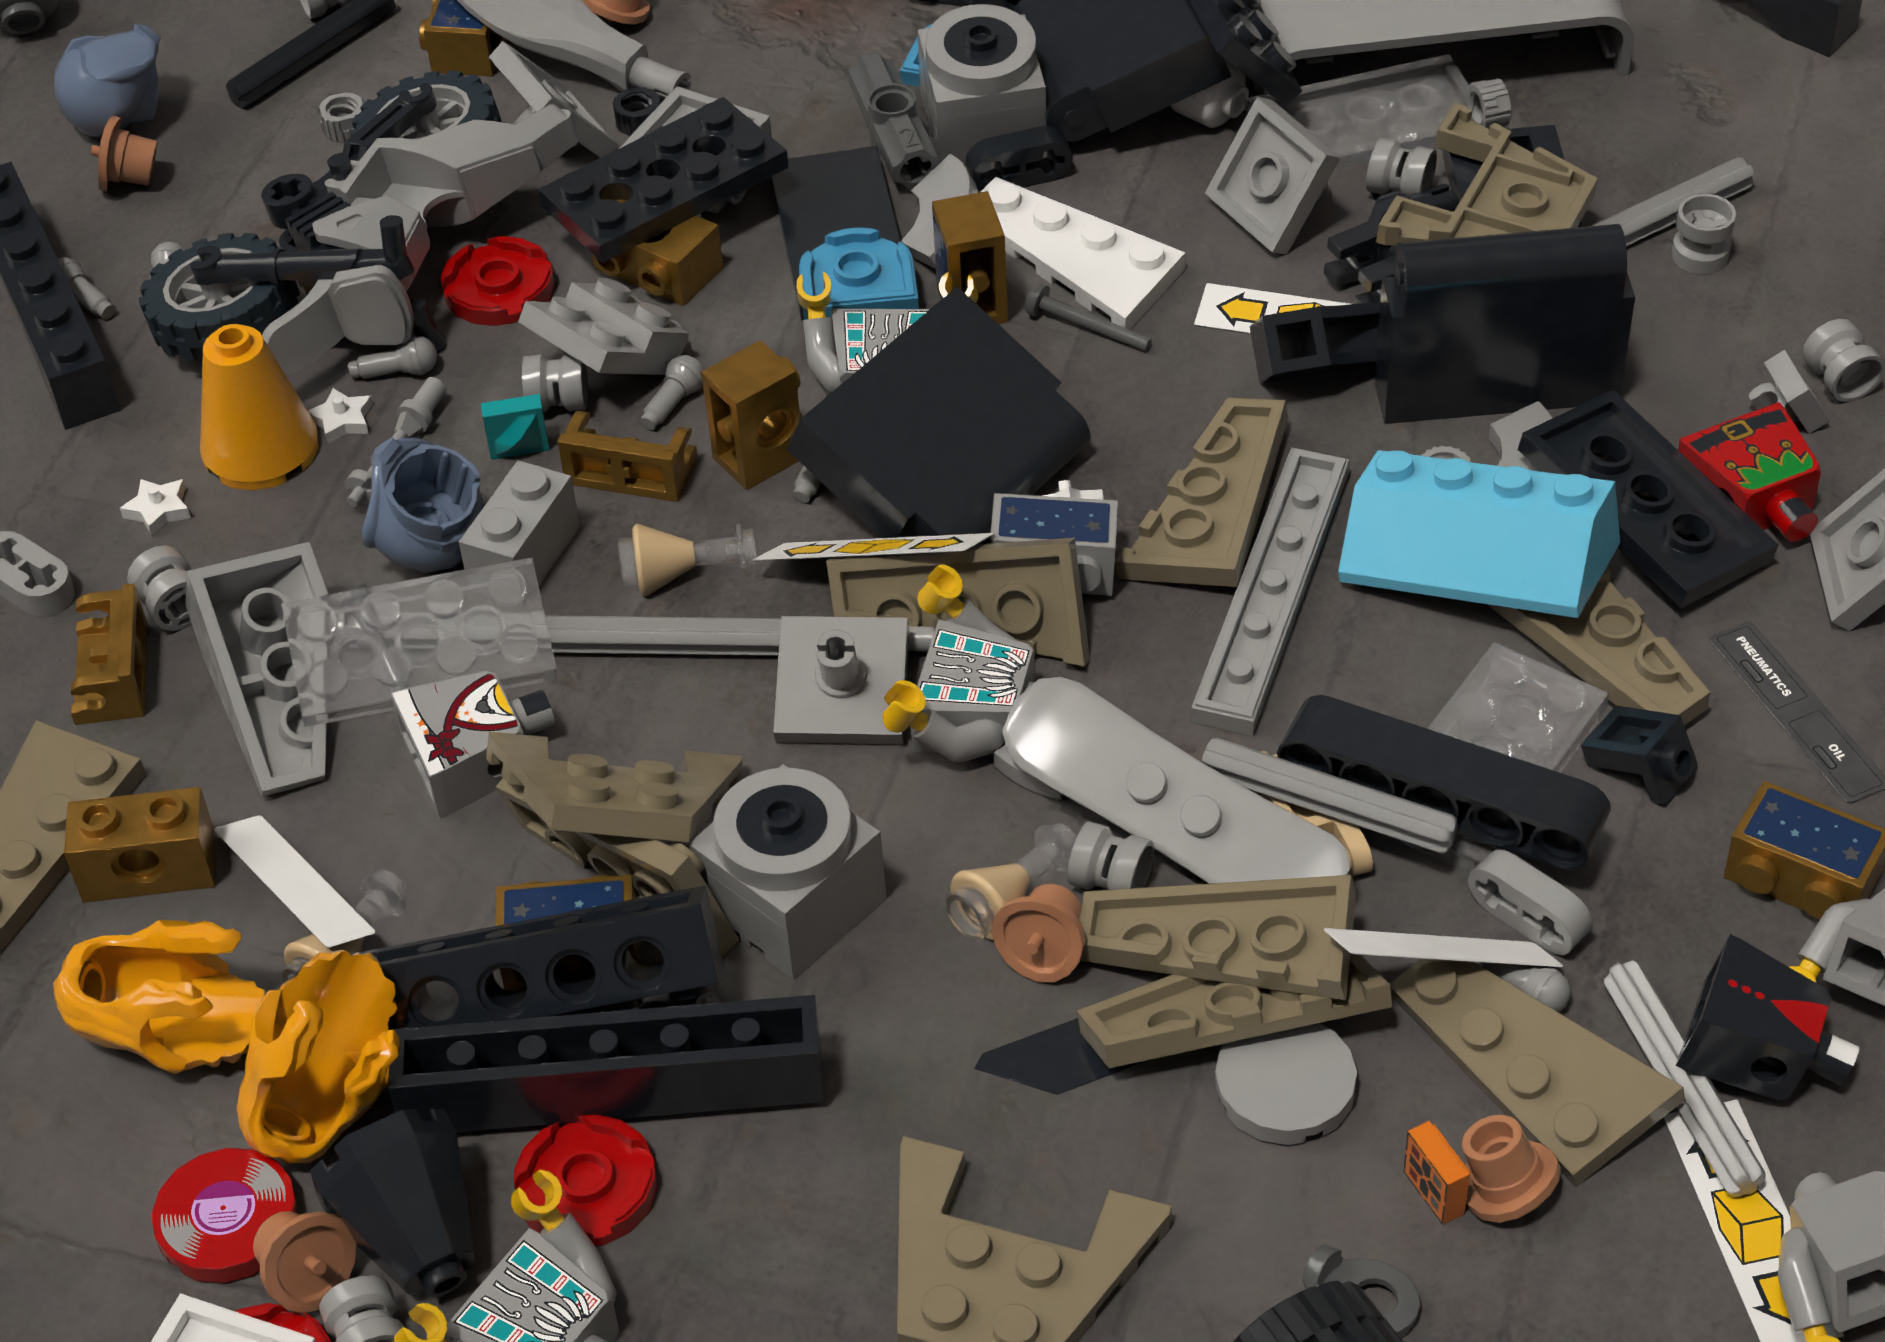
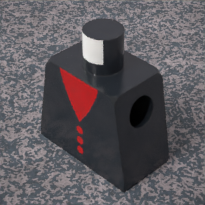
M1730 934L1704 980L1676 1066L1686 1071L1781 1101L1790 1098L1806 1070L1839 1085H1843L1854 1066L1859 1046L1822 1030L1831 1001V996L1826 988L1744 940Z

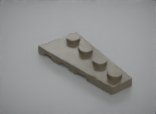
M1227 398L1194 445V458L1183 471L1177 470L1167 484L1168 496L1157 511L1149 510L1138 526L1140 536L1131 549L1124 547L1116 558L1115 568L1118 579L1238 587L1288 421L1286 400Z
M1075 537L980 544L966 551L831 557L826 561L834 617L908 618L909 626L936 627L938 620H947L948 614L944 611L939 614H929L923 611L918 604V592L928 582V575L937 566L947 565L953 568L962 579V592L957 598L961 602L967 599L970 600L999 628L1017 641L1029 644L1035 650V654L1061 658L1063 663L1085 666L1090 660Z
M1607 567L1578 618L1487 604L1617 706L1681 715L1684 725L1708 708L1710 691L1665 637H1656L1644 623V611L1632 597L1624 599L1610 582L1611 571Z
M35 720L0 790V954L70 869L64 855L68 802L130 795L146 776L141 758Z
M504 778L496 785V789L524 830L582 868L590 862L600 875H632L635 892L638 890L643 897L706 885L700 875L704 869L702 862L690 849L679 842H673L669 846L656 839L551 830L523 800L524 786L509 785ZM707 886L722 958H724L739 941V938Z
M1351 875L1085 891L1079 917L1086 939L1081 960L1084 962L1346 1000L1350 952L1327 934L1324 928L1353 930L1356 902L1355 886Z
M1350 953L1346 1000L1170 975L1077 1010L1080 1033L1107 1067L1113 1068L1382 1010L1393 1006L1390 984L1362 955Z
M1421 958L1389 983L1392 998L1505 1115L1513 1117L1519 1122L1526 1137L1530 1141L1541 1143L1553 1151L1561 1167V1173L1575 1187L1685 1100L1684 1087L1475 962Z

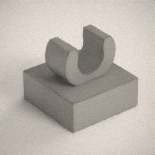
M1785 350L1764 362L1776 383H1763L1750 392L1748 396L1757 409L1780 402L1792 421L1795 415H1797L1809 434L1830 421L1806 380Z

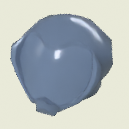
M135 23L134 29L131 31L108 36H83L72 39L65 53L60 58L54 75L55 96L60 111L67 121L83 135L102 137L104 128L112 116L122 118V130L129 123L152 120L156 113L159 94L155 61L161 37L146 25Z
M393 437L384 441L375 448L370 458L372 465V494L362 526L364 546L376 548L394 565L422 573L454 568L463 561L459 541L484 507L482 493L479 490L481 485L480 473L472 462L457 451L440 445H434L430 441L419 438H400L396 440Z

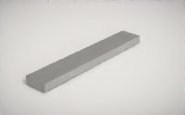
M1291 447L1192 704L1191 723L1249 736L1254 735L1347 481L1350 459Z

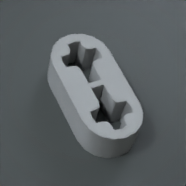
M0 531V596L35 617H49L66 610L72 604L76 595L67 565L25 536L14 531ZM16 561L17 564L12 565L11 562ZM34 582H36L37 584H39V585H37V586H35V587L33 588V585H32V584H33Z
M1506 850L1491 852L1468 876L1469 889L1473 897L1485 910L1553 954L1565 955L1570 953L1593 928L1592 916L1579 897Z

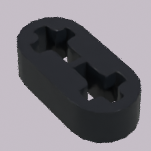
M1041 126L978 141L966 154L965 165L975 181L977 189L981 192L995 177L1022 188L1059 179L1071 167L1073 155L1063 133L1059 129L1051 126ZM1048 150L1047 157L1043 158L1044 152ZM995 162L994 168L990 170L991 163Z

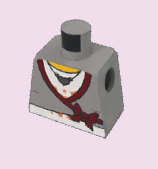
M489 671L413 686L390 693L400 734L439 818L448 816L497 790L496 785L503 779V763L500 761V764L491 765L486 760L489 732L530 735L555 726L550 703L542 689L508 701L495 673Z

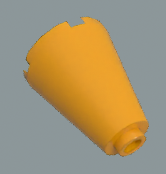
M225 325L212 333L203 345L200 454L203 465L208 472L211 470L219 476L220 483L230 488L253 491L281 485L287 482L286 473L292 471L300 464L302 471H304L312 464L319 449L316 424L261 333L255 328L246 325Z

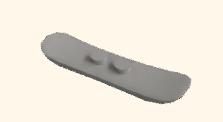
M1064 677L1038 679L1014 700L1002 731L1007 752L1022 770L1052 790L1097 814L1128 834L1152 840L1156 851L1206 883L1348 875L1350 863L1347 849L1334 835L1255 794L1200 762L1133 719L1082 683Z

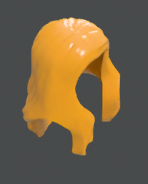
M157 920L149 927L132 935L99 936L80 942L72 947L62 963L60 974L53 982L54 997L58 1011L66 1026L72 1032L98 1046L127 1050L138 1054L155 1067L173 1074L205 1064L210 1067H217L222 1060L234 1064L243 1054L248 1053L252 1017L259 1002L265 996V990L257 987L255 981L243 980L229 974V964L216 955L232 952L242 940L241 932L235 929H224L213 922L205 920L194 923L177 920Z
M338 950L333 953L320 952L302 965L296 977L282 984L279 990H268L259 1002L251 1021L249 1050L245 1062V1075L239 1088L237 1114L239 1128L248 1145L263 1156L278 1158L287 1164L310 1163L325 1154L344 1130L355 1123L371 1108L385 1090L389 1078V1066L398 1057L401 1049L400 1037L394 1030L388 1029L389 1018L397 1010L396 1002L393 1000L396 994L394 982L384 976L379 960L370 952L365 954L356 952L352 956L346 950Z

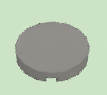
M1320 1023L1225 1043L1220 1049L1215 1070V1089L1218 1100L1220 1097L1221 1103L1226 1108L1227 1117L1236 1128L1260 1141L1283 1145L1305 1143L1306 1136L1316 1135L1323 1131L1324 1136L1337 1129L1352 1110L1357 1070L1351 1050L1335 1031Z

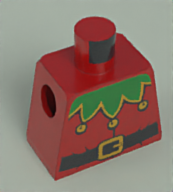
M1780 402L1680 438L1678 451L1763 530L1775 526L1790 542L1802 540L1814 530L1818 517L1812 509L1821 475L1820 464Z

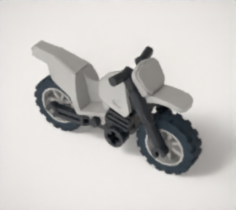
M439 71L426 72L422 78L414 79L413 76L399 80L400 85L393 88L387 86L377 92L378 97L374 100L368 99L360 107L362 113L354 116L352 136L345 141L342 153L329 157L327 164L330 170L323 177L312 183L311 179L306 175L288 174L272 180L263 188L261 197L271 223L277 228L286 229L279 238V248L276 242L268 237L260 240L258 235L253 233H244L242 237H234L233 233L218 235L217 240L208 242L207 238L193 242V247L186 251L180 248L168 256V262L165 264L158 263L151 270L152 278L144 280L141 285L142 297H139V304L155 343L158 347L161 346L164 353L171 357L179 354L182 360L195 362L198 357H203V345L212 333L229 324L246 325L255 328L261 333L286 375L295 374L309 366L329 351L344 336L360 345H398L407 342L413 332L416 336H424L435 345L436 351L439 352L444 348L445 340L428 314L426 300L423 298H409L406 293L430 248L427 228L454 226L475 219L541 173L567 150L575 146L579 138L571 111L560 109L555 104H550L517 124L503 123L490 86L487 83L482 84L481 78L470 74L468 77H464L460 71H449L447 75H440ZM296 280H298L300 287L303 286L306 297L300 303L297 299V296H300V290Z

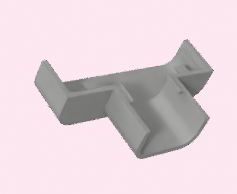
M1261 0V4L1257 7V10L1263 13L1276 27L1279 34L1274 38V41L1280 44L1293 60L1305 58L1307 65L1333 62V55L1526 33H1531L1532 39L1558 37L1559 30L1594 26L1605 58H1611L1617 75L1624 76L1629 74L1634 44L1633 30L1621 0ZM1253 81L1257 97L1274 101L1273 95Z

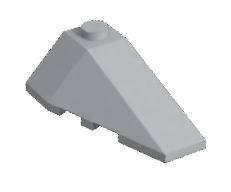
M310 542L187 571L186 609L203 659L261 796L264 797L324 781L328 592ZM269 618L279 622V624L265 627L258 625L254 620Z

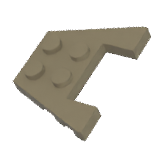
M1454 103L1437 130L1435 148L1484 163L1453 212L1396 196L1378 225L1376 243L1397 246L1398 243L1576 228L1595 196L1598 178L1541 147L1536 148L1534 153L1510 141L1512 131L1497 123H1493L1488 129L1471 120L1473 110L1464 105Z
M489 732L486 760L491 765L500 764V761L503 763L502 777L509 785L524 786L523 800L551 830L690 842L708 821L712 814L713 804H719L722 797L729 790V786L733 787L740 781L743 757L740 755L684 750L682 772H675V768L671 764L657 760L638 761L635 763L634 768L608 765V761L605 758L592 754H573L568 757L567 761L549 759L548 737Z
M903 1136L900 1143L898 1342H1078L1096 1320V1311L1117 1286L1123 1287L1138 1269V1260L1153 1241L1160 1242L1169 1231L1172 1223V1206L1109 1190L1088 1250L1081 1251L947 1215L966 1168L965 1152Z

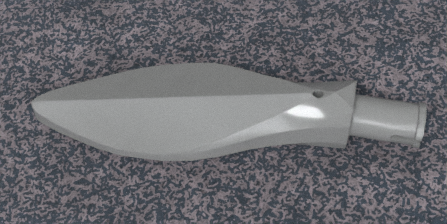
M457 0L479 21L515 45L590 71L621 92L629 88L646 87L647 89H653L660 98L665 99L677 86L690 90L691 82L688 80L691 76L689 73L678 71L649 59L646 45L607 25L583 0Z

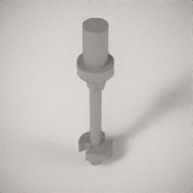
M435 377L427 378L413 399H407L402 402L396 411L398 421L394 430L395 433L392 436L394 439L407 438L413 433H424L433 421L432 411L447 391L445 384ZM372 465L368 471L361 469L353 470L345 480L346 490L353 489L346 500L350 506L356 507L359 502L369 504L372 494Z

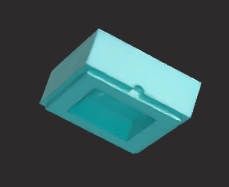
M540 394L481 403L491 460L549 451Z

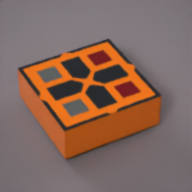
M1427 1121L1408 1130L1403 1172L1442 1225L1463 1216L1466 1209L1470 1171L1435 1124Z

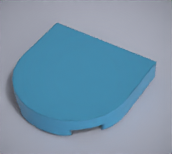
M847 228L832 232L824 236V243L817 246L811 252L808 250L801 257L799 276L801 274L803 276V288L806 294L810 296L820 295L824 291L823 272L830 277L832 296L830 303L825 307L826 317H832V309H919L914 264L910 250L900 241L896 244L891 240L880 237V231L872 228ZM803 308L804 320L808 319V310Z

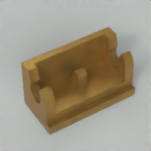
M576 411L565 433H561L557 441L563 473L572 476L573 486L673 502L679 501L698 458L696 445L687 444L692 433L691 428L678 427L669 445L639 441L638 438L627 436L624 439L598 435L595 429L585 428L590 418L589 412Z
M135 583L124 584L122 589L88 593L79 597L76 600V612L88 613L93 610H101L106 612L108 616L103 618L92 617L76 622V633L78 636L75 680L71 682L70 694L74 695V704H71V716L74 724L81 725L144 717L148 623Z

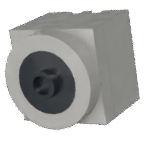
M968 5L945 13L930 28L917 30L920 94L926 117L929 120L930 134L933 135V145L939 158V164L949 154L957 157L965 164L966 154L970 148L978 141L986 138L1046 126V86L1036 55L1035 32L1026 20L1025 14L1020 15L1010 9L996 5Z
M782 764L779 768L757 772L742 779L722 797L716 808L714 821L688 842V849L703 864L704 869L700 875L732 928L740 934V941L749 948L756 945L763 950L764 959L793 981L887 899L881 832L850 811L844 794L833 782L809 770L788 768Z

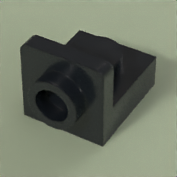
M1616 705L1580 745L1588 766L1641 774L1651 801L1658 804L1666 805L1696 771L1698 765L1681 715Z

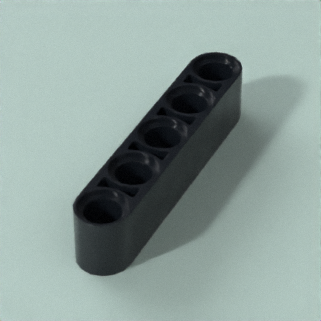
M1324 695L1310 696L1303 702L1277 751L1278 758L1451 814L1457 819L1456 834L1565 870L1579 869L1586 864L1611 812L1610 801L1605 793L1595 785L1584 780Z

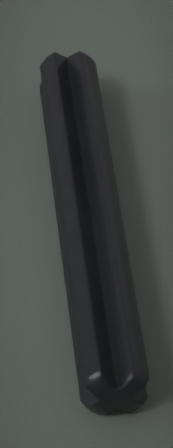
M394 0L350 1L228 80L226 84V89L229 93L228 97L241 108L250 106L392 13L396 7Z

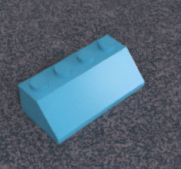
M1378 450L1354 486L1338 570L1339 581L1578 618L1620 544L1615 481L1593 479L1581 474L1563 475L1533 471L1520 466L1502 467L1472 463L1459 458L1442 459L1411 455L1404 451Z

